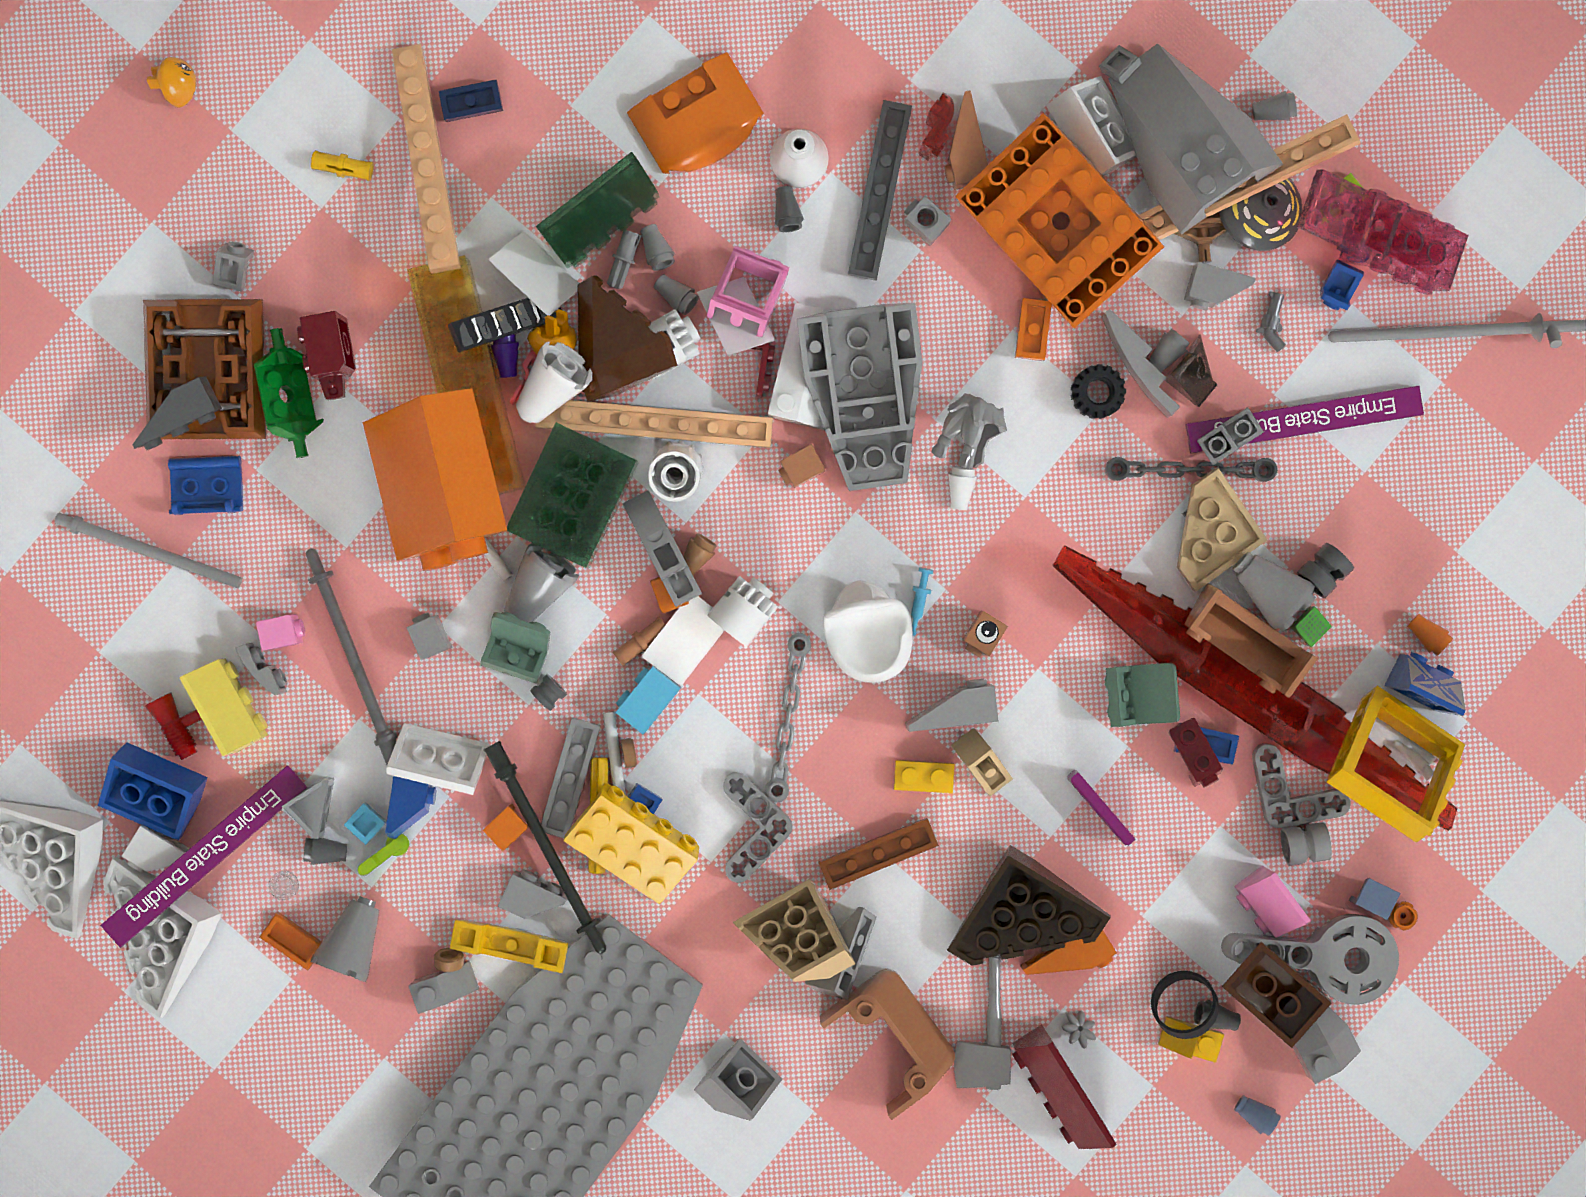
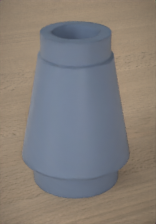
M1244 1095L1239 1099L1234 1108L1258 1133H1265L1268 1136L1274 1131L1281 1118L1276 1113V1109L1247 1098Z

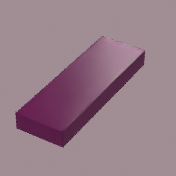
M1073 770L1067 776L1068 781L1125 846L1133 843L1136 840L1080 773Z

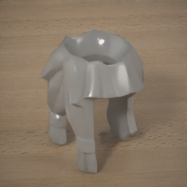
M965 393L949 405L947 409L949 413L944 421L942 434L939 436L937 444L932 448L931 453L938 458H945L951 439L961 433L965 445L958 465L966 469H972L984 463L985 448L989 440L1003 432H1007L1003 407L998 409L994 404L987 403L980 397Z

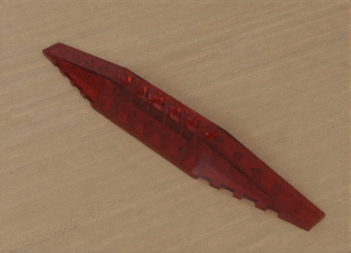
M1065 545L1061 548L1052 566L1159 664L1173 663L1176 666L1177 677L1291 752L1294 756L1330 774L1351 724L1344 717L1347 713L1302 681L1290 698L1279 690H1276L1274 694L1259 684L1262 678L1204 638L1200 643L1185 633L1189 627L1184 625L1192 608L1188 607L1184 610L1174 605V599L1164 594L1158 597L1146 591V585L1140 582L1134 585L1122 579V573L1112 568L1106 571L1096 566L1097 561ZM1368 737L1354 771L1418 814L1429 783L1424 786L1414 777L1416 772L1407 764L1402 767L1389 756L1392 753L1390 749L1385 745L1380 748ZM1449 800L1445 809L1438 817L1439 827L1448 831L1453 827L1458 809Z

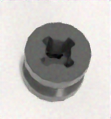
M549 674L543 677V682L539 686H534L530 690L533 696L549 711L555 707V702L558 699H563L567 695L562 686Z

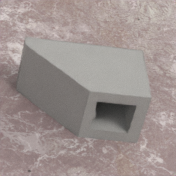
M522 869L521 873L515 871L512 874L498 907L525 919L564 905L567 897L560 885L549 882L546 885L537 880L538 876Z

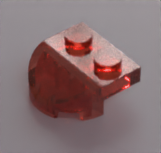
M944 92L939 98L940 100H936L929 110L926 125L932 129L922 142L919 155L927 161L930 160L933 154L937 157L940 155L949 138L947 132L954 115V102Z

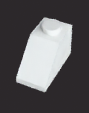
M141 825L122 854V857L128 860L127 864L131 868L139 872H148L169 867L190 848L176 839Z

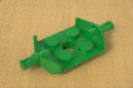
M275 328L269 330L273 348H270V352L258 359L254 364L266 426L273 435L286 438L288 442L293 441L296 458H304L309 456L305 442L306 435H309L321 425L324 419L316 420L307 373L303 365L304 354L292 348H287L283 329ZM280 388L284 390L287 395L286 402H284L279 396Z

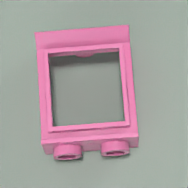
M734 246L718 286L710 300L707 317L712 319L717 307L732 313L730 323L734 326H741L744 318L759 323L756 336L762 338L786 282L790 267L783 265L777 260H770L757 255L749 249ZM734 267L775 283L764 309L723 294Z

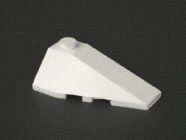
M795 302L768 417L825 431L804 379L797 318L823 313L824 309Z

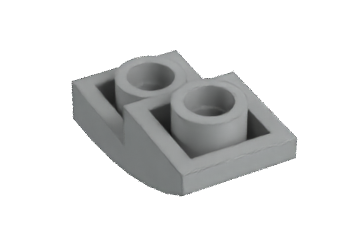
M1247 407L1199 438L1197 442L1212 465L1264 433V431Z
M246 643L235 648L244 666L265 689L274 695L287 692L285 685H287L285 674L280 668L277 669L276 665L263 667L262 663L265 662V659L258 646L254 647L253 643Z

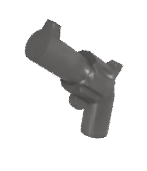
M1270 291L1268 295L1271 301L1267 314L1263 315L1261 325L1256 329V332L1263 334L1265 340L1276 352H1279L1286 345L1275 333L1282 331L1281 319L1278 316L1284 295Z

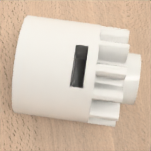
M676 309L654 320L648 326L654 333L663 331L669 336L678 366L700 354L695 342L701 338L689 316L681 319Z
M680 440L678 443L669 441L666 446L658 449L651 463L648 478L651 488L659 497L668 501H682L696 491L704 466L701 461L702 455L694 450L695 446L693 444L688 446L684 444L683 440ZM672 467H677L682 472H677L673 470Z
M739 576L707 616L747 647L778 606L770 600L774 593L753 577L748 583Z

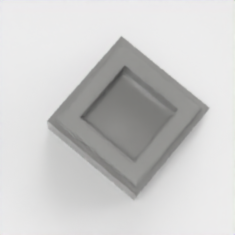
M1118 45L1099 65L1102 73L1122 85L1142 63L1139 57Z

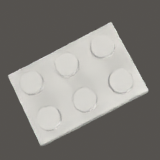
M404 723L387 764L386 774L473 795L487 758V754L483 749L489 747L490 744Z

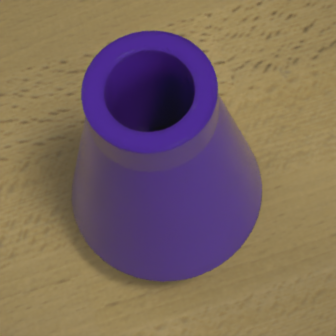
M516 334L493 341V344H490L500 378L517 376L519 341H516Z

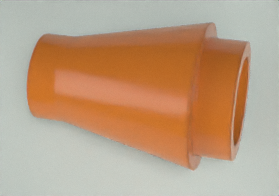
M1418 614L1407 626L1429 653L1433 652L1436 656L1453 640L1448 634V630L1424 618L1421 614Z

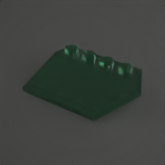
M630 152L539 223L536 228L568 269L570 266L576 268L588 258L586 254L596 247L599 250L611 240L610 235L619 229L622 232L631 226L635 221L633 219L634 216L641 211L647 213L658 203L656 199L660 196L633 152Z
M556 422L510 518L507 531L589 569L639 462Z

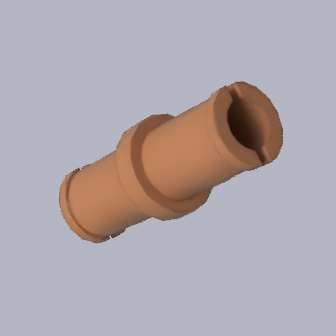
M658 617L657 620L641 632H634L632 634L633 638L612 653L624 667L633 658L646 651L664 628L665 623Z

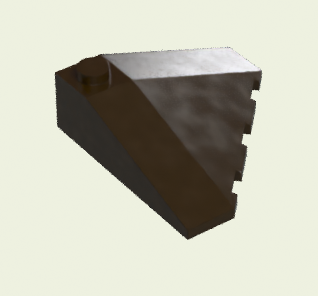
M1009 845L948 946L947 951L974 966L983 964L984 958L1000 955L1001 960L1024 956V950L1039 947L1042 948V952L1065 948V942L1083 939L1084 944L1095 942L1111 918V915L1035 859Z

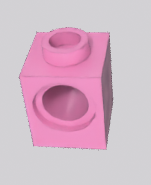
M297 614L256 622L262 651L303 643L302 637L305 636V627L302 619H298Z

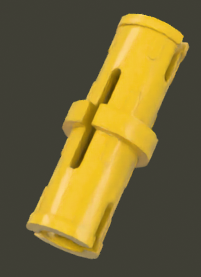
M315 150L311 158V169L336 173L337 177L344 178L346 175L370 181L373 175L374 163L348 158L347 154L341 153L338 156Z

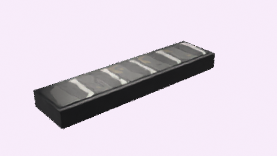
M525 298L448 324V328L457 351L460 353L545 325V317L547 315L529 298ZM555 311L550 316L556 318Z

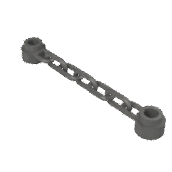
M1115 457L1106 463L1105 473L1113 481H1120L1126 477H1142L1146 472H1157L1163 478H1178L1183 476L1185 472H1196L1202 478L1207 474L1201 473L1205 471V468L1202 466H1218L1222 474L1224 472L1235 473L1239 478H1255L1257 481L1267 482L1275 478L1278 468L1276 463L1270 458H1262L1256 462H1240L1235 467H1224L1220 462L1214 465L1211 462H1200L1196 467H1185L1181 462L1168 461L1160 462L1157 467H1146L1144 463L1139 461H1127L1122 457ZM1114 464L1121 466L1122 471L1119 475H1115L1112 472ZM1261 465H1265L1268 469V473L1265 476L1259 473ZM1130 466H1140L1136 469L1140 473H1129ZM1162 466H1179L1176 468V471L1180 473H1162L1166 471V468ZM1252 466V474H1241L1240 472H1244V468L1240 467Z

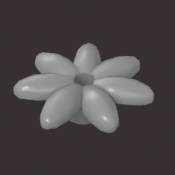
M1083 1011L1078 1013L1077 1018L1072 1013H1067V1019L1070 1024L1063 1025L1062 1029L1070 1032V1044L1079 1040L1081 1047L1085 1049L1087 1047V1039L1096 1040L1095 1034L1089 1030L1095 1025V1022H1085Z

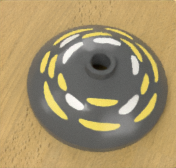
M1288 178L1219 211L1225 229L1239 244L1256 251H1270L1281 247L1294 237L1301 224L1303 208L1299 191L1294 182ZM1267 197L1271 199L1273 205L1267 202Z

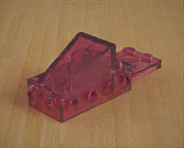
M1324 169L1316 170L1297 228L1336 245L1337 250L1341 251L1339 261L1367 266L1370 270L1381 274L1389 273L1393 275L1392 280L1402 284H1412L1417 292L1432 295L1433 291H1450L1469 236L1455 229V226L1450 223L1438 221L1427 212L1418 211L1404 201L1395 200L1387 196V193L1378 189H1369L1368 191Z

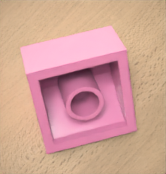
M1261 866L1234 886L1239 892V895L1236 896L1237 900L1246 911L1251 908L1257 916L1253 921L1264 935L1269 932V934L1277 938L1311 921L1277 874L1264 866Z

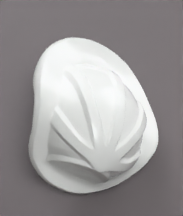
M854 581L845 587L835 600L833 609L825 612L823 617L825 640L831 656L845 674L861 682L876 683L897 676L907 665L913 644L912 623L907 607L901 601L890 598L878 586L866 581Z

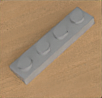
M572 717L541 822L545 833L564 838L565 834L572 827L601 725Z

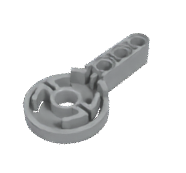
M1345 914L1333 918L1322 928L1317 927L1313 934L1306 939L1230 933L1224 937L1221 943L1223 954L1239 964L1243 963L1260 942H1263L1266 946L1270 944L1271 950L1294 969L1307 970L1311 980L1316 982L1325 994L1340 1002L1352 1005L1369 1003L1382 996L1392 985L1399 966L1398 947L1390 931L1380 922L1359 914ZM1243 942L1242 952L1235 955L1236 945ZM1299 947V955L1292 960L1291 953L1293 949ZM1357 948L1361 956L1360 962L1356 967L1347 969L1344 963L1345 955L1350 949Z

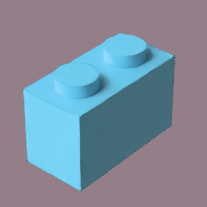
M654 666L650 670L644 667L634 680L638 683L631 693L626 690L615 703L619 706L615 713L642 735L645 734L682 688Z

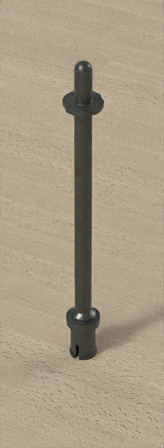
M501 741L490 745L483 750L496 771L494 775L496 779L500 778L501 781L506 783L582 926L576 932L580 934L585 931L595 951L599 954L604 953L606 945L595 926L601 922V919L595 918L592 920L515 777L516 764L511 763Z

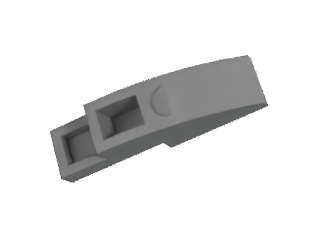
M649 490L622 503L675 607L701 595L702 592Z

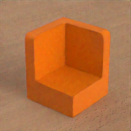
M510 804L483 829L486 835L502 852L528 829V825L514 811L516 807L513 804Z

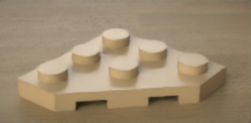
M1214 468L1192 484L1177 568L1191 589L1196 592L1237 563L1245 553H1251L1267 541V538L1219 468Z

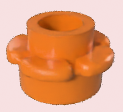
M1402 901L1400 904H1395L1390 914L1389 922L1394 928H1400L1403 931L1409 930L1416 924L1418 914L1413 909L1411 903ZM1402 913L1405 914V917H1404V918H1401V917H1400V915H1401Z

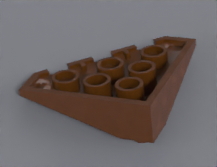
M597 275L591 276L577 285L578 354L585 360L583 367L588 372L589 369L592 371V381L588 387L582 390L585 393L587 402L617 396L678 366L669 336L663 331L654 333L648 327L651 325V321L638 310L632 313L624 307L627 300L615 290H610L607 293L601 287L603 280Z

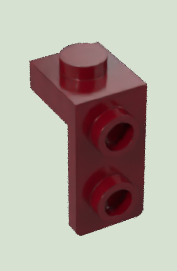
M770 342L751 348L762 351L756 397L760 398L763 397V391L769 392L771 374H766L767 362L773 363L775 345H771Z
M1191 718L1170 729L1169 735L1190 771L1189 778L1193 786L1196 787L1202 784L1203 788L1217 782L1219 780L1217 775L1221 774L1223 768L1196 719Z

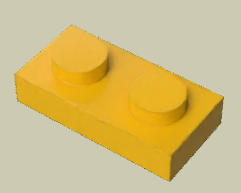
M895 760L894 790L953 793L955 764Z

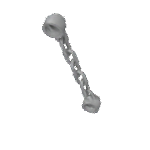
M796 633L788 640V649L790 651L788 668L793 675L791 684L787 685L784 690L782 707L787 712L785 723L779 726L776 741L777 748L781 751L780 761L773 765L771 780L767 783L765 790L767 797L773 802H781L789 794V786L787 784L788 766L784 762L785 751L790 750L793 744L794 727L790 724L791 713L797 710L800 698V689L796 685L797 674L803 671L806 654L811 649V641L803 633ZM798 639L805 642V648L801 651L794 648V642ZM794 656L801 657L799 669L797 664L793 668ZM789 689L791 693H794L796 690L793 708L791 703L787 707ZM783 728L785 732H788L790 729L787 747L786 742H783L781 746ZM777 767L779 771H782L784 767L783 779L775 778ZM775 785L783 788V793L779 796H775L771 791Z

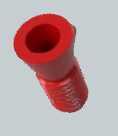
M172 692L145 705L146 709L160 724L161 731H163L165 738H167L169 745H171L172 751L175 752V756L179 755L180 759L183 760L197 752L195 748L197 744L192 739L193 737L187 728L202 720L197 709L179 717Z

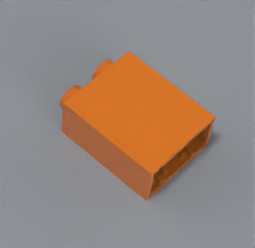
M473 389L419 396L362 422L396 560L420 557L423 571H429L457 564L459 560L487 554L488 549L485 538L507 531V526Z

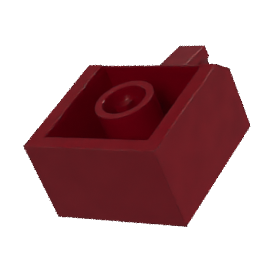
M336 311L300 317L301 326H297V333L300 343L305 344L306 355H303V365L306 373H310L311 377L319 380L326 400L345 398V378L351 377L356 370L347 318Z

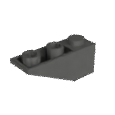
M198 377L171 390L132 444L134 449L145 447L146 451L161 445L163 443L161 438L171 434L175 438L188 432L189 428L187 425L198 421L202 425L215 419L216 415L214 412L221 410L222 407L207 377Z

